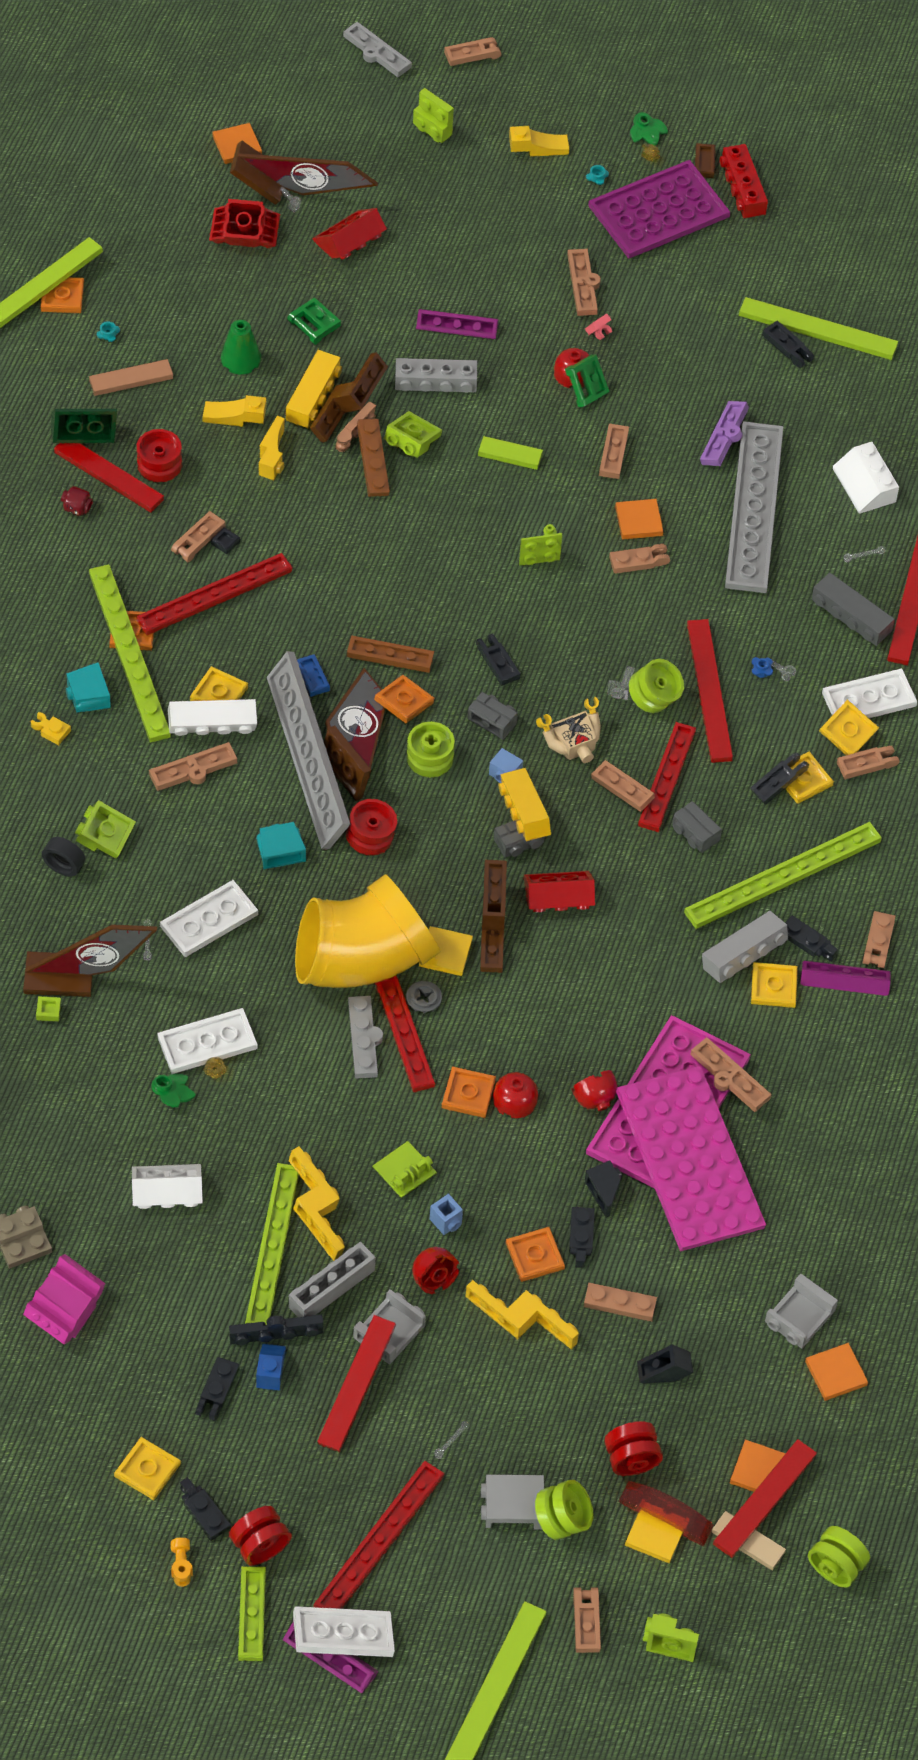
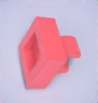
M608 314L603 315L585 328L588 335L595 332L596 338L601 340L605 337L602 334V330L607 335L612 332L611 327L606 324L611 321V318Z

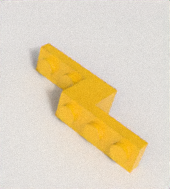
M300 1146L292 1150L289 1162L311 1190L296 1199L293 1209L332 1260L335 1261L343 1254L344 1242L339 1235H335L328 1220L323 1216L337 1208L340 1199L339 1194L334 1187L327 1183L323 1172L314 1166L310 1155L307 1152H303Z
M472 1280L466 1286V1298L515 1338L519 1339L537 1321L570 1349L578 1343L579 1333L576 1327L562 1320L554 1309L546 1307L537 1295L530 1294L526 1290L507 1308L501 1299H496L489 1294L488 1289L484 1285H478Z

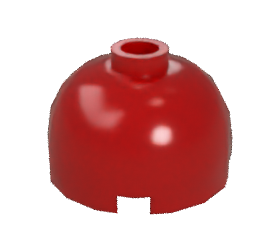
M568 348L562 351L557 356L554 364V377L557 382L564 387L570 388L572 383L570 377L566 375L565 368L587 358L589 354L579 348ZM579 371L577 376L581 387H584L585 385Z
M612 1070L601 1072L602 1077L589 1076L575 1084L574 1088H571L575 1099L582 1107L587 1109L597 1108L598 1111H603L611 1106L609 1102L615 1099L618 1088Z
M520 1072L504 1075L495 1085L493 1093L494 1106L499 1113L511 1115V1118L526 1117L534 1111V1107L538 1102V1090L532 1078Z
M436 1246L427 1248L413 1262L412 1272L414 1280L425 1293L435 1294L434 1290L441 1286L445 1290L455 1281L459 1274L457 1268L459 1261L445 1248Z

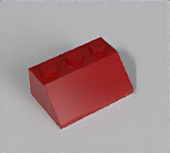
M377 208L364 209L354 212L312 239L331 258H340L342 260L349 257L352 250H359L367 245L366 242L370 239L373 241L381 237V233L387 228Z
M589 871L524 874L527 906L529 909H533V912H544L546 908L565 911L568 910V907L584 910L589 909L590 906H595L594 878Z

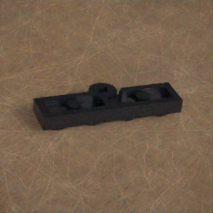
M322 1314L285 1319L283 1316H272L266 1320V1323L255 1322L230 1325V1345H246L249 1342L256 1341L265 1343L281 1338L290 1340L298 1336L314 1337L318 1334H323Z

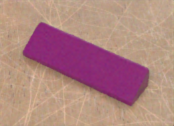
M419 309L416 329L496 339L499 320Z
M811 961L802 962L801 985L884 996L889 994L891 983L890 971Z
M293 1621L282 1640L296 1649ZM301 1652L360 1693L366 1690L379 1672L355 1655Z

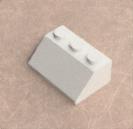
M873 442L852 448L833 465L834 472L859 514L896 502L899 486Z
M201 1164L132 1167L133 1206H138L140 1209L151 1208L152 1205L171 1208L175 1204L194 1207L198 1203H202Z

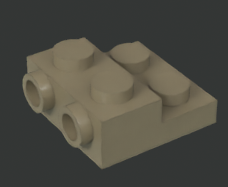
M22 1206L16 1210L15 1214L7 1216V1214L0 1215V1250L9 1269L52 1253V1247L43 1230V1224L35 1206L31 1208Z

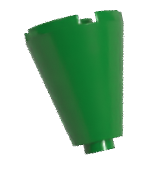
M236 320L231 324L221 352V363L223 367L228 368L229 372L233 374H249L252 372V369L259 367L261 353L250 324L245 320Z

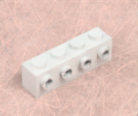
M251 699L169 702V733H175L178 736L195 732L198 735H206L209 732L229 734L231 731H239L242 734L255 731L257 726L256 701Z

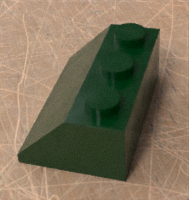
M54 409L51 417L53 443H115L117 409Z

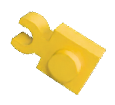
M41 712L37 713V719L41 722L31 720V727L34 730H41L42 737L58 746L71 732L70 725L55 717L48 720L45 714Z

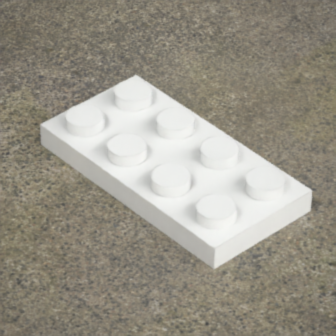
M902 669L826 687L822 690L832 715L847 699L868 718L916 707L917 700Z
M232 880L160 922V927L183 956L187 957L257 916L258 909L235 881Z
M243 1008L157 1033L171 1074L257 1049V1042Z
M315 1607L294 1608L296 1652L393 1657L395 1650L390 1611Z

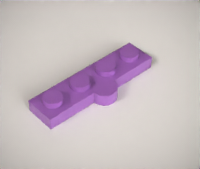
M728 401L700 458L702 465L721 466L731 443L737 442L742 438L743 434L740 425L749 409L747 402Z

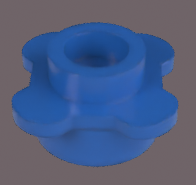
M753 658L752 673L760 678L772 675V659Z

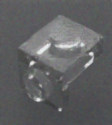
M626 667L622 682L609 680L607 695L617 699L628 700L630 694L629 681L635 673V668Z

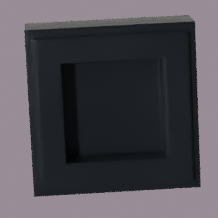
M225 527L211 539V545L225 554H228L240 543V537Z

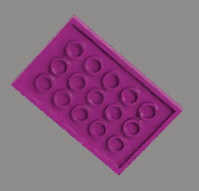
M690 160L589 200L588 203L589 208L628 259L730 217L729 209Z

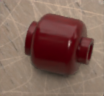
M72 486L68 491L64 490L60 500L63 502V509L77 516H82L84 513L88 514L93 503L90 492L76 486Z

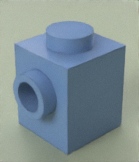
M502 748L490 762L489 775L501 783L500 774L522 769L523 760Z
M449 1194L430 1206V1220L443 1235L450 1231L454 1232L461 1226L463 1209Z

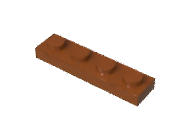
M358 419L357 428L368 497L388 496L390 491L379 420Z
M351 635L347 657L430 673L434 651Z

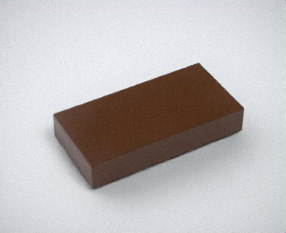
M696 143L695 167L704 178H714L715 145Z

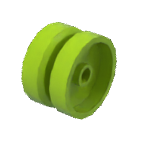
M660 658L650 661L631 676L629 681V692L632 700L639 708L650 713L661 712L680 698L684 690V680L680 671L668 660Z
M431 721L421 723L410 731L407 740V762L413 772L430 778L446 773L452 767L454 760L455 740L450 729L441 723Z
M567 1480L559 1483L557 1486L541 1489L537 1493L535 1511L538 1522L548 1537L559 1540L569 1537L571 1534L586 1531L591 1527L593 1507L589 1495L579 1482Z
M838 1526L828 1527L821 1535L820 1541L815 1543L808 1552V1559L811 1565L822 1577L839 1587L845 1588L851 1586L857 1578L858 1572L866 1567L871 1558L865 1545L856 1536Z

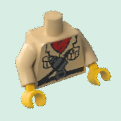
M596 697L593 698V707L589 705L588 699L584 702L585 708L590 713L584 711L552 724V718L548 714L544 715L546 724L542 722L541 718L536 720L537 726L544 729L543 735L550 749L561 755L563 754L569 760L580 757L583 763H588L594 758L592 751L595 750L596 742L600 738L601 729L599 713L595 709L599 705Z

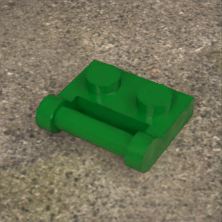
M315 297L291 312L287 317V320L301 329L314 345L341 326V321ZM302 316H304V317H305L310 323H312L318 330H317V331L312 330V329H311L303 320H301L300 318H301Z
M590 355L580 362L565 368L566 375L570 377L575 391L578 407L586 406L610 392L597 355ZM579 371L588 394L586 396H584L581 384L577 376V373Z

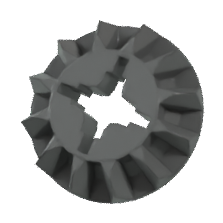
M419 981L409 987L406 999L408 1006L412 1007L415 1012L421 1011L425 1014L428 1011L434 1012L435 1008L440 1007L442 993L434 983ZM420 993L424 997L429 996L428 1003L425 1000H420Z

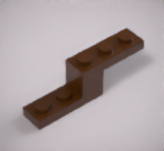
M377 352L370 354L353 382L335 386L310 426L311 431L320 442H326L344 413L361 410L388 368Z
M485 860L480 972L502 973L507 872V861Z

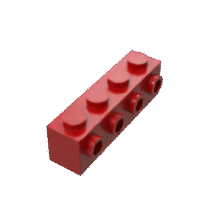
M746 144L724 147L722 156H720V165L725 169L726 181L731 184V194L736 198L737 210L741 211L743 218L766 215L768 200Z

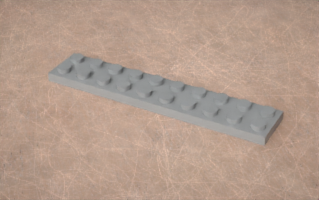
M743 422L725 588L766 593L783 426Z
M287 651L267 676V680L321 849L327 850L333 846L349 827V817L346 813L295 653Z

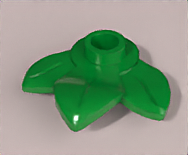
M644 112L635 115L633 120L634 126L630 130L633 142H638L643 138L654 147L659 141L660 134L668 133L666 125L661 120L654 119Z
M183 1074L159 1075L151 1084L152 1091L160 1096V1100L170 1107H179L180 1102H188L195 1098L196 1095L190 1088L185 1086L188 1076Z

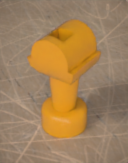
M175 1538L170 1542L171 1551L176 1553V1559L171 1568L172 1578L174 1577L176 1585L184 1587L190 1583L191 1576H193L192 1565L187 1561L186 1552L190 1550V1540L187 1538Z

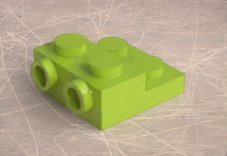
M424 88L419 92V106L413 111V124L421 132L428 133L434 141L443 143L452 136L454 108Z
M408 411L387 426L384 439L389 445L403 449L405 454L418 458L428 451L430 443L441 437L442 429Z
M98 800L94 806L89 805L84 813V817L87 819L85 823L80 822L75 834L78 837L75 841L93 851L98 848L116 859L136 821Z
M653 1614L652 1618H647L643 1641L647 1642L646 1651L690 1662L694 1661L699 1634L687 1628L677 1629V1619L672 1618L668 1614Z

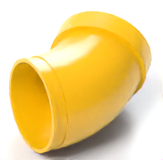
M385 874L367 887V893L357 898L342 901L321 900L320 898L310 899L302 915L297 936L295 953L296 976L300 984H312L319 987L346 988L369 985L400 974L418 962L424 965L441 951L413 906L396 884Z

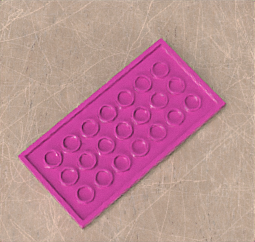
M671 1015L628 1084L701 1066L719 1109L730 1090L720 1091L715 1088V1076L690 1055L691 1050L707 1037L742 1069L748 1063L751 1054ZM618 1099L586 1149V1154L603 1163L610 1160L613 1166L618 1167L621 1172L655 1189Z
M701 1066L617 1088L616 1093L680 1251L765 1228L766 1223Z

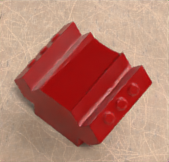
M228 199V203L225 206L214 208L209 241L217 244L224 242L236 246L275 247L280 214L267 209L263 202Z

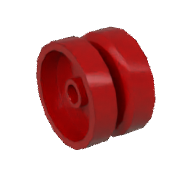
M153 429L145 432L136 444L138 471L144 478L153 482H167L174 479L182 468V446L180 439L173 432L164 429Z
M366 799L358 802L350 813V825L346 829L347 841L353 849L365 855L384 853L390 848L397 826L395 811L386 802L378 799Z
M645 1421L627 1423L611 1430L604 1438L606 1450L611 1455L610 1463L612 1470L617 1475L632 1476L644 1473L658 1466L663 1459L661 1447L657 1443L655 1427L652 1423Z
M270 1505L257 1508L239 1519L231 1528L229 1537L235 1547L241 1548L240 1554L246 1564L253 1566L264 1563L280 1553L289 1544L291 1533L285 1524L280 1523L279 1514Z

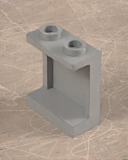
M800 1274L795 1279L792 1289L773 1310L769 1309L767 1311L765 1322L770 1329L784 1335L789 1343L797 1345L802 1349L835 1312L838 1300Z
M389 1289L386 1293V1299L364 1323L359 1321L354 1326L353 1338L362 1343L374 1315L395 1322V1330L382 1357V1360L390 1365L425 1327L426 1316L418 1306L409 1304L403 1295Z
M486 1475V1483H481V1498H485V1505H481V1520H486V1528H491V1523H533L534 1529H542L535 1511V1499L537 1493L544 1489V1475Z

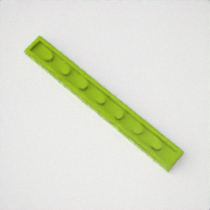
M90 237L3 300L0 303V328L103 252L102 246Z
M745 297L739 311V316L769 325L778 320L789 331L889 360L893 359L898 346V341L747 297Z
M277 1163L245 1324L255 1322L266 1323V1320L272 1314L299 1174L292 1165Z
M524 1601L445 1760H474L546 1616L545 1610Z

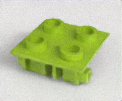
M549 524L544 527L543 536L522 538L519 566L560 560L562 533H557L556 528Z
M408 1141L372 1166L401 1198L437 1173L431 1166L433 1164L429 1156L422 1157Z

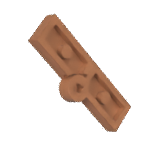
M588 249L568 250L567 256L577 316L597 315L598 309L594 290L600 286V276L591 273Z
M228 742L150 769L149 775L157 791L188 780L194 784H201L206 780V774L237 764V757Z
M706 1037L691 1050L690 1055L715 1076L714 1086L720 1091L731 1090L754 1112L771 1099V1093L709 1038Z

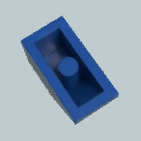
M262 1344L256 1374V1388L280 1391L286 1346Z

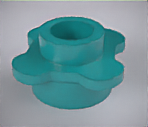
M594 165L591 167L590 173L586 175V179L602 185L604 179L609 176V172L601 165Z
M104 322L100 325L97 337L113 342L116 339V334L120 332V328L113 322Z

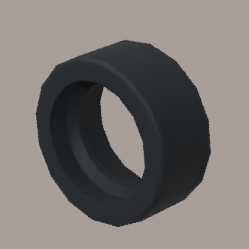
M52 837L41 852L44 862L52 870L63 876H75L85 863L83 851L72 841L63 837Z

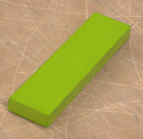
M241 1566L238 1661H263L266 1567Z

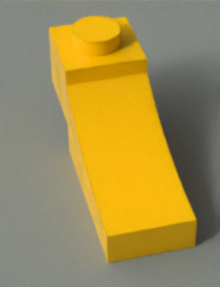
M529 126L510 127L509 141L511 152L529 151L530 156L569 155L567 135L541 133L531 130Z
M246 395V398L236 401H205L203 422L243 427L244 422L264 424L266 398Z
M279 416L275 418L260 444L259 475L274 480L277 474H281L284 468L282 453L278 451V447L284 433L285 418Z

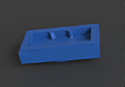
M315 654L297 659L310 697L330 691V685Z

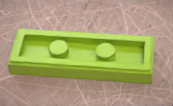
M483 436L478 451V456L536 470H538L543 454L541 449Z

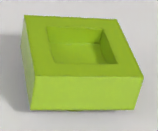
M38 996L36 1020L59 1022L61 998Z

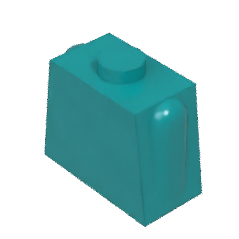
M98 662L66 673V694L68 700L73 701L76 713L111 708L110 694Z
M294 822L274 824L269 827L260 828V833L256 839L262 858L263 870L306 861V848L300 831Z

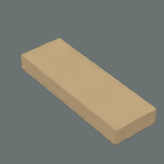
M725 1511L713 1527L712 1533L718 1536L734 1516ZM755 1530L740 1548V1551L773 1571L785 1554L786 1549Z

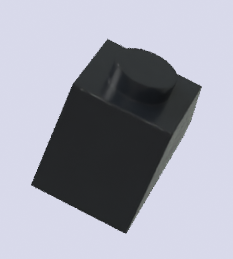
M610 1160L586 1170L584 1181L605 1218L611 1214L619 1191L620 1180L622 1179L618 1167H614Z
M673 1344L637 1361L639 1382L642 1384L676 1382L693 1373L691 1352Z

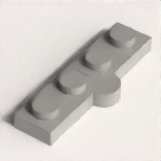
M356 22L344 31L343 37L363 51V59L366 62L372 63L377 61L397 77L412 68L411 61L360 23Z
M371 996L348 997L355 1078L377 1077L375 1046L381 1044L383 1032L379 1027L373 1026Z

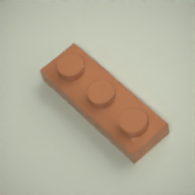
M609 424L599 476L620 478L629 433L628 426Z
M606 760L591 774L594 781L640 812L655 798L652 791Z
M588 1283L584 1307L652 1322L657 1297Z

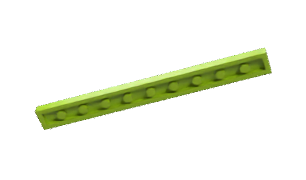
M110 565L89 569L91 581L113 637L148 739L151 743L170 738L171 733H169L168 724Z
M868 822L686 907L684 913L695 929L870 848L880 843L882 837L873 825Z

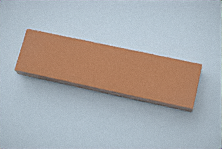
M168 359L89 376L94 396L173 379Z

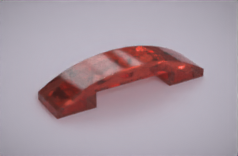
M628 1481L618 1501L638 1513L643 1510L683 1531L682 1536L701 1546L705 1545L714 1526L703 1515L685 1503L640 1483Z

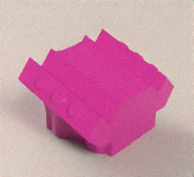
M64 1254L59 1257L57 1265L51 1269L42 1286L36 1290L33 1300L27 1303L23 1315L58 1341L66 1344L72 1337L75 1338L96 1308V1302L102 1294L105 1283Z

